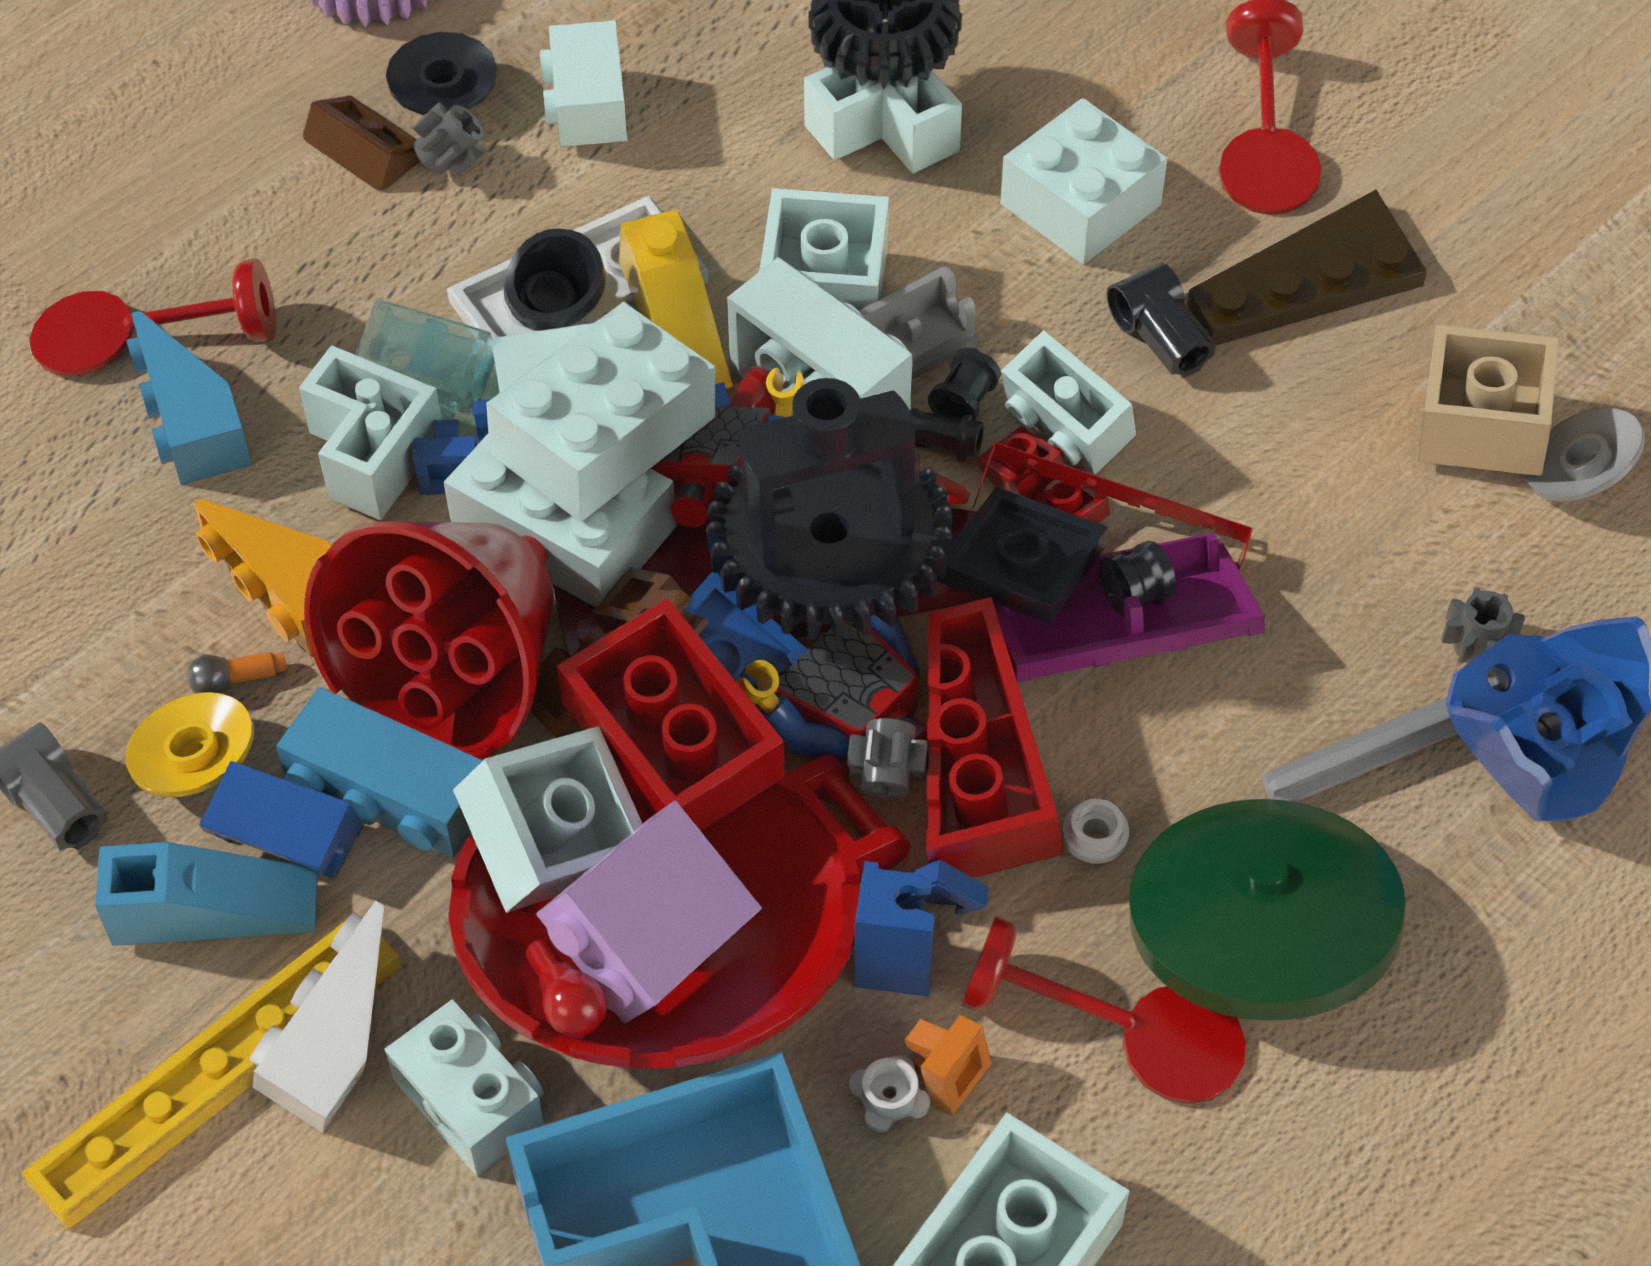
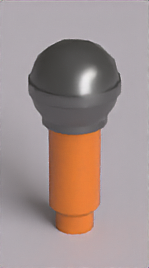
M265 652L228 660L225 657L202 654L188 666L187 682L195 694L206 692L222 694L225 690L230 689L233 684L275 677L277 673L287 671L284 652L277 654Z

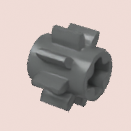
M438 103L413 126V130L420 135L414 143L415 152L421 162L435 173L443 174L451 168L458 177L485 153V150L477 144L484 136L483 128L478 119L462 106L454 105L447 111L442 103Z
M1477 587L1474 588L1472 595L1467 599L1466 603L1454 598L1450 601L1446 614L1447 622L1441 640L1442 643L1453 644L1454 650L1459 656L1457 662L1461 664L1464 662L1469 663L1505 636L1520 635L1525 615L1513 613V608L1508 601L1507 594L1501 595L1493 591H1481Z
M888 718L871 720L867 723L865 737L860 735L850 736L847 766L850 767L849 775L861 777L860 789L867 794L886 798L907 796L910 793L911 780L925 782L927 779L928 742L926 740H915L916 727L908 722Z

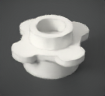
M900 1055L881 1058L870 1064L866 1070H857L851 1076L849 1082L850 1092L861 1099L866 1110L865 1124L871 1130L886 1132L895 1121L908 1116L921 1118L928 1112L930 1096L926 1091L919 1089L918 1078L914 1071L915 1067L909 1058ZM886 1089H893L896 1092V1096L894 1098H886L883 1092Z

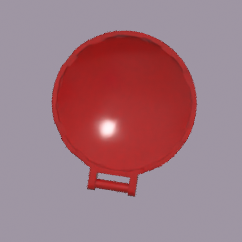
M827 754L785 773L783 779L701 831L762 909L656 1005L625 1024L615 1012L606 1008L604 1019L594 1031L581 1037H566L547 1023L542 1006L540 978L526 958V950L531 943L537 940H546L552 945L563 963H567L576 971L583 973L570 956L565 955L556 948L549 937L548 929L536 915L554 898L506 913L477 844L473 838L469 837L457 858L451 876L452 891L448 920L453 949L461 970L472 989L485 1005L507 1025L548 1049L575 1059L623 1068L659 1069L710 1062L740 1053L779 1034L806 1015L826 995L839 978L855 944V920L860 894L859 884L862 882L864 862L879 863L878 869L889 870L905 859L911 845L909 840L896 826H887L848 781L849 771L835 755ZM626 786L643 824L651 817ZM828 797L862 838L854 841L821 800Z

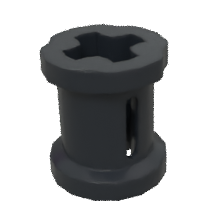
M964 347L956 351L950 364V373L943 383L933 387L928 395L927 403L935 414L962 418L965 413L973 414L976 421L980 412L978 405L987 392L993 391L996 388L1002 374L999 365L992 357L983 354L975 348Z

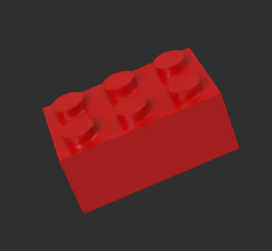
M668 597L557 665L562 704L583 730L597 726L600 727L625 785L650 817L676 800L697 828L703 831L784 778V740Z

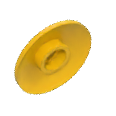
M206 692L177 698L152 712L134 731L126 749L125 760L128 772L137 786L156 796L183 797L205 791L220 783L230 761L242 764L253 744V721L241 702L225 694Z

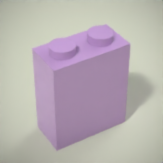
M675 800L639 826L537 912L536 915L548 929L549 937L556 948L565 955L570 956L583 974L593 978L603 988L607 1009L615 1012L625 1024L661 1001L759 912L762 907Z

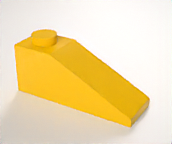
M674 209L621 223L619 264L638 312L715 366V384L724 382L727 393H732L731 377L697 256L678 210Z

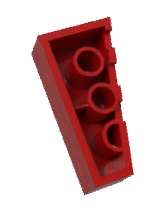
M992 597L929 613V717H927L929 766L927 776L928 829L926 834V852L929 864L942 860L966 875L976 878L1063 855L1058 814Z

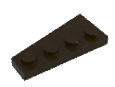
M1376 189L1189 289L1187 306L1216 341V345H1220L1423 287L1427 270Z

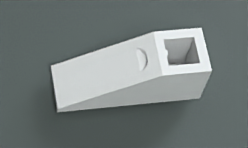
M376 900L363 918L354 912L348 917L330 946L338 952L324 974L315 968L309 972L290 1002L298 1008L297 1012L284 1030L273 1025L263 1036L250 1057V1061L257 1065L253 1075L252 1087L322 1133L362 1077L367 1059L384 905Z

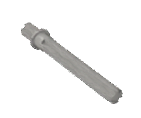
M1495 676L1488 679L1490 686L1500 692L1502 687L1500 678ZM1447 697L1267 772L1263 776V784L1268 799L1299 802L1457 735L1458 733L1450 719L1445 704Z

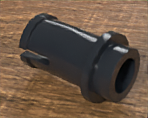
M916 408L910 410L915 427V447L956 454L957 461L962 462L966 460L967 456L978 457L983 442L984 423L975 421L973 414L965 413L962 418L924 412Z

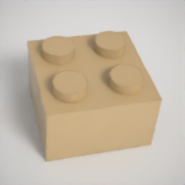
M1436 325L1418 462L1542 476L1552 423L1559 338Z

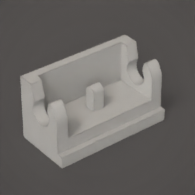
M946 265L858 310L866 321L884 334L898 338L908 351L912 353V380L952 359L958 349L964 347L973 348L978 345V337L975 335L976 309L973 299L969 296L958 303L955 295V290L957 289L955 275Z

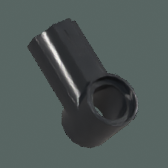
M1157 264L1108 286L1106 291L1107 303L1118 327L1128 334L1137 331L1171 375L1179 374L1182 378L1200 371L1204 363L1214 356L1216 341L1185 305L1181 283L1167 264Z

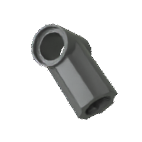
M39 722L0 747V790L15 807L20 804L24 806L59 851L66 848L78 850L97 837L100 827L108 818L101 804L72 771V764L50 730L43 723Z

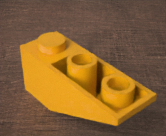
M202 498L194 502V508L201 527L195 532V537L207 557L214 563L223 560L231 569V578L240 593L249 602L258 599L267 608L266 615L269 622L285 642L294 638L310 657L313 656L305 627V591L310 573L317 559L323 556L332 545L327 540Z

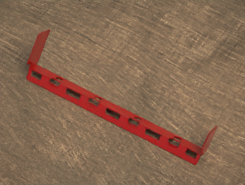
M997 442L994 443L973 505L974 508L991 459H996L1020 469L1024 466L1035 471L1037 470L1036 474L1050 477L1077 488H1081L1083 485V487L1096 490L1095 494L1110 497L1140 508L1142 505L1152 510L1155 509V514L1167 516L1197 528L1201 525L1214 529L1215 534L1239 540L1244 543L1236 565L1238 570H1240L1245 559L1253 530L1252 527Z

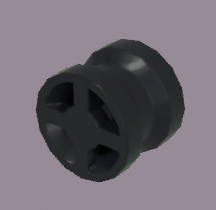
M1145 541L1137 544L1132 549L1131 554L1127 556L1115 553L1100 561L1099 577L1103 592L1109 604L1121 616H1124V598L1137 596L1143 608L1146 602L1151 601L1152 603L1161 604L1175 596L1176 577L1173 567L1164 550L1154 541Z

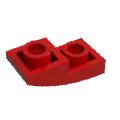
M1022 426L998 442L1064 465L1062 451ZM993 446L977 457L978 467L983 473L985 472ZM991 459L985 476L995 487L1096 523H1100L1110 515L1108 497L1095 494L1096 490L1083 487V485L1081 488H1077L1068 483L1036 474L1037 470L1035 471L1024 466L1020 469L996 459Z

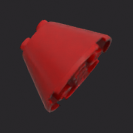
M388 521L365 524L345 533L332 544L323 556L317 559L310 573L305 591L304 617L307 638L312 655L327 686L334 694L342 690L350 701L483 760L491 756L518 734L526 722L534 700L554 601L552 581L545 566L547 561L545 549L539 541L531 536H519L508 528L491 523Z

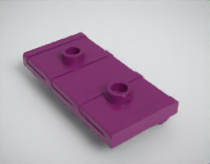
M1214 532L1157 543L1164 550L1173 567L1176 577L1175 596L1161 604L1152 603L1151 601L1146 602L1143 608L1137 596L1124 598V616L1119 615L1109 604L1101 586L1099 566L1103 558L1115 553L1127 556L1131 554L1132 549L1101 554L1051 624L993 603L1017 683L1092 666L1095 668L1110 665L1112 662L1166 651L1184 650L1191 646L1245 635L1263 634L1265 632V615L1224 543L1219 542Z

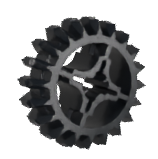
M812 0L811 10L808 11V28L811 29V43L814 46V53L820 54L824 67H836L840 79H846L855 75L861 87L869 81H878L884 90L888 82L899 81L907 88L913 76L928 81L933 69H944L949 56L955 55L956 47L959 44V31L962 30V13L960 12L959 0Z

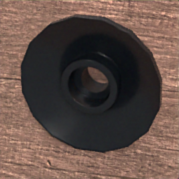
M437 32L419 36L402 45L389 60L386 81L391 96L403 108L420 115H426L438 103H442L447 111L454 105H459L469 110L482 103L495 87L498 70L493 53L481 41L462 33Z

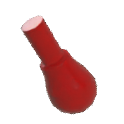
M537 940L531 943L526 950V958L540 978L542 1006L547 1023L566 1037H581L594 1031L603 1021L607 1008L603 988L590 976L576 971L567 963H563L548 941Z

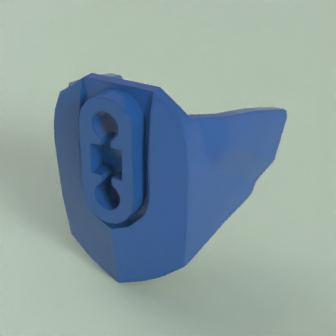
M1632 616L1592 621L1570 626L1547 637L1507 635L1453 674L1445 704L1457 733L1505 792L1534 821L1563 822L1592 813L1606 800L1619 780L1626 763L1628 751L1644 722L1651 714V637L1645 622L1640 617ZM1488 672L1495 673L1500 678L1502 686L1500 692L1490 686Z

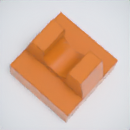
M962 1015L958 1016L949 1030L920 1019L905 1039L906 1047L917 1053L912 1060L915 1067L914 1071L924 1078L926 1090L930 1096V1104L953 1116L992 1064L983 1026Z

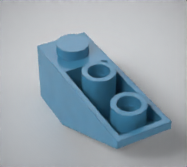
M141 311L131 313L138 337L128 339L127 344L136 374L148 372L150 381L140 383L139 387L149 419L161 416L163 426L152 429L161 463L165 464L174 461L181 485L252 466L229 383Z
M172 842L100 846L95 907L112 946L316 932L318 873L306 866Z

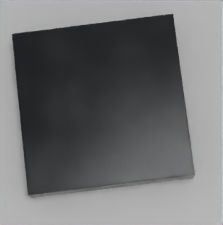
M995 487L952 543L951 556H947L946 573L944 577L937 576V582L982 599L992 597L995 604L1051 624L1107 546L1108 527Z

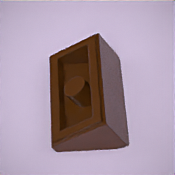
M353 96L317 100L311 103L303 131V139L374 189L383 190L389 187L421 161L414 148V143L417 139Z

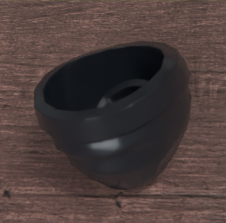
M548 229L526 239L516 250L507 267L504 278V299L513 317L523 326L533 331L570 327L580 322L597 306L605 290L606 271L599 250L584 234L569 229Z

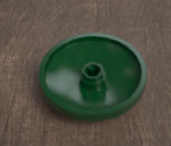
M1275 799L1240 800L1218 804L1188 815L1172 824L1148 846L1139 859L1131 879L1129 891L1130 927L1136 948L1145 964L1161 982L1188 1001L1210 1011L1242 1019L1261 1021L1301 1019L1334 1010L1353 1001L1375 985L1387 972L1395 960L1403 937L1405 894L1399 872L1387 852L1374 838L1351 821L1319 807L1299 802Z

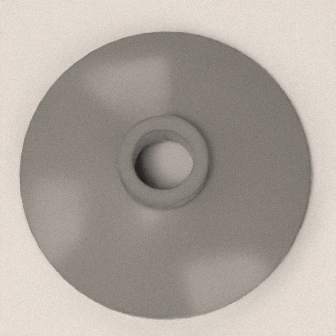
M1616 408L1593 409L1571 416L1551 428L1542 476L1525 474L1527 482L1537 495L1552 501H1575L1598 494L1621 480L1635 466L1644 449V430L1634 415Z

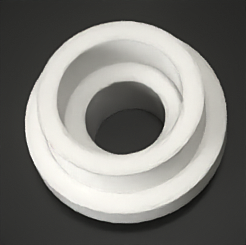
M1098 798L1088 799L1078 804L1067 814L1063 824V841L1069 852L1076 858L1088 863H1106L1119 857L1125 850L1129 839V825L1125 816L1113 803ZM1090 830H1098L1106 838L1095 839L1088 837L1085 833Z

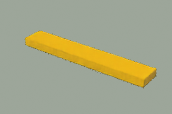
M345 921L21 1172L26 1183L68 1231L253 1085V1075L257 1065L250 1061L252 1053L273 1025L284 1030L297 1012L298 1008L290 1002L309 972L315 968L324 974L338 952L330 946ZM382 937L380 939L375 988L402 967L400 956Z

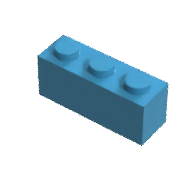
M321 687L317 688L276 745L285 780L349 802L359 816L361 823L372 825L377 822L393 829L407 843L417 849L430 851L434 848L454 858L471 832L453 789L483 760Z

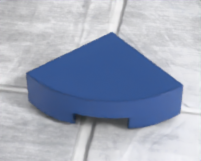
M938 860L910 872L921 875L931 882L932 888L929 895L918 896L912 892H904L895 900L900 905L922 911L924 902L956 905L955 914H967L986 908L989 887L942 860Z

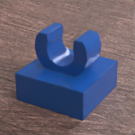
M458 419L434 420L433 438H413V461L420 495L446 494L444 481L477 446L475 436H459Z

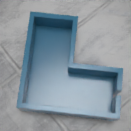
M782 1052L505 1137L513 1174L530 1230H532L541 1266H664L692 1257L694 1266H861Z

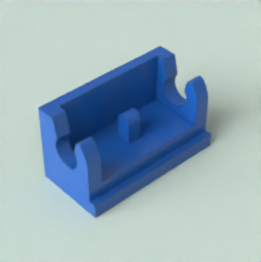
M230 761L199 826L204 832L216 837L237 841L309 867L314 872L334 879L341 870L364 824L361 823L356 811L347 801Z
M865 861L855 920L854 987L929 997L935 915L916 908L913 910L902 909L895 900L904 892H912L918 896L929 895L932 888L931 882L918 874L878 869L879 863Z

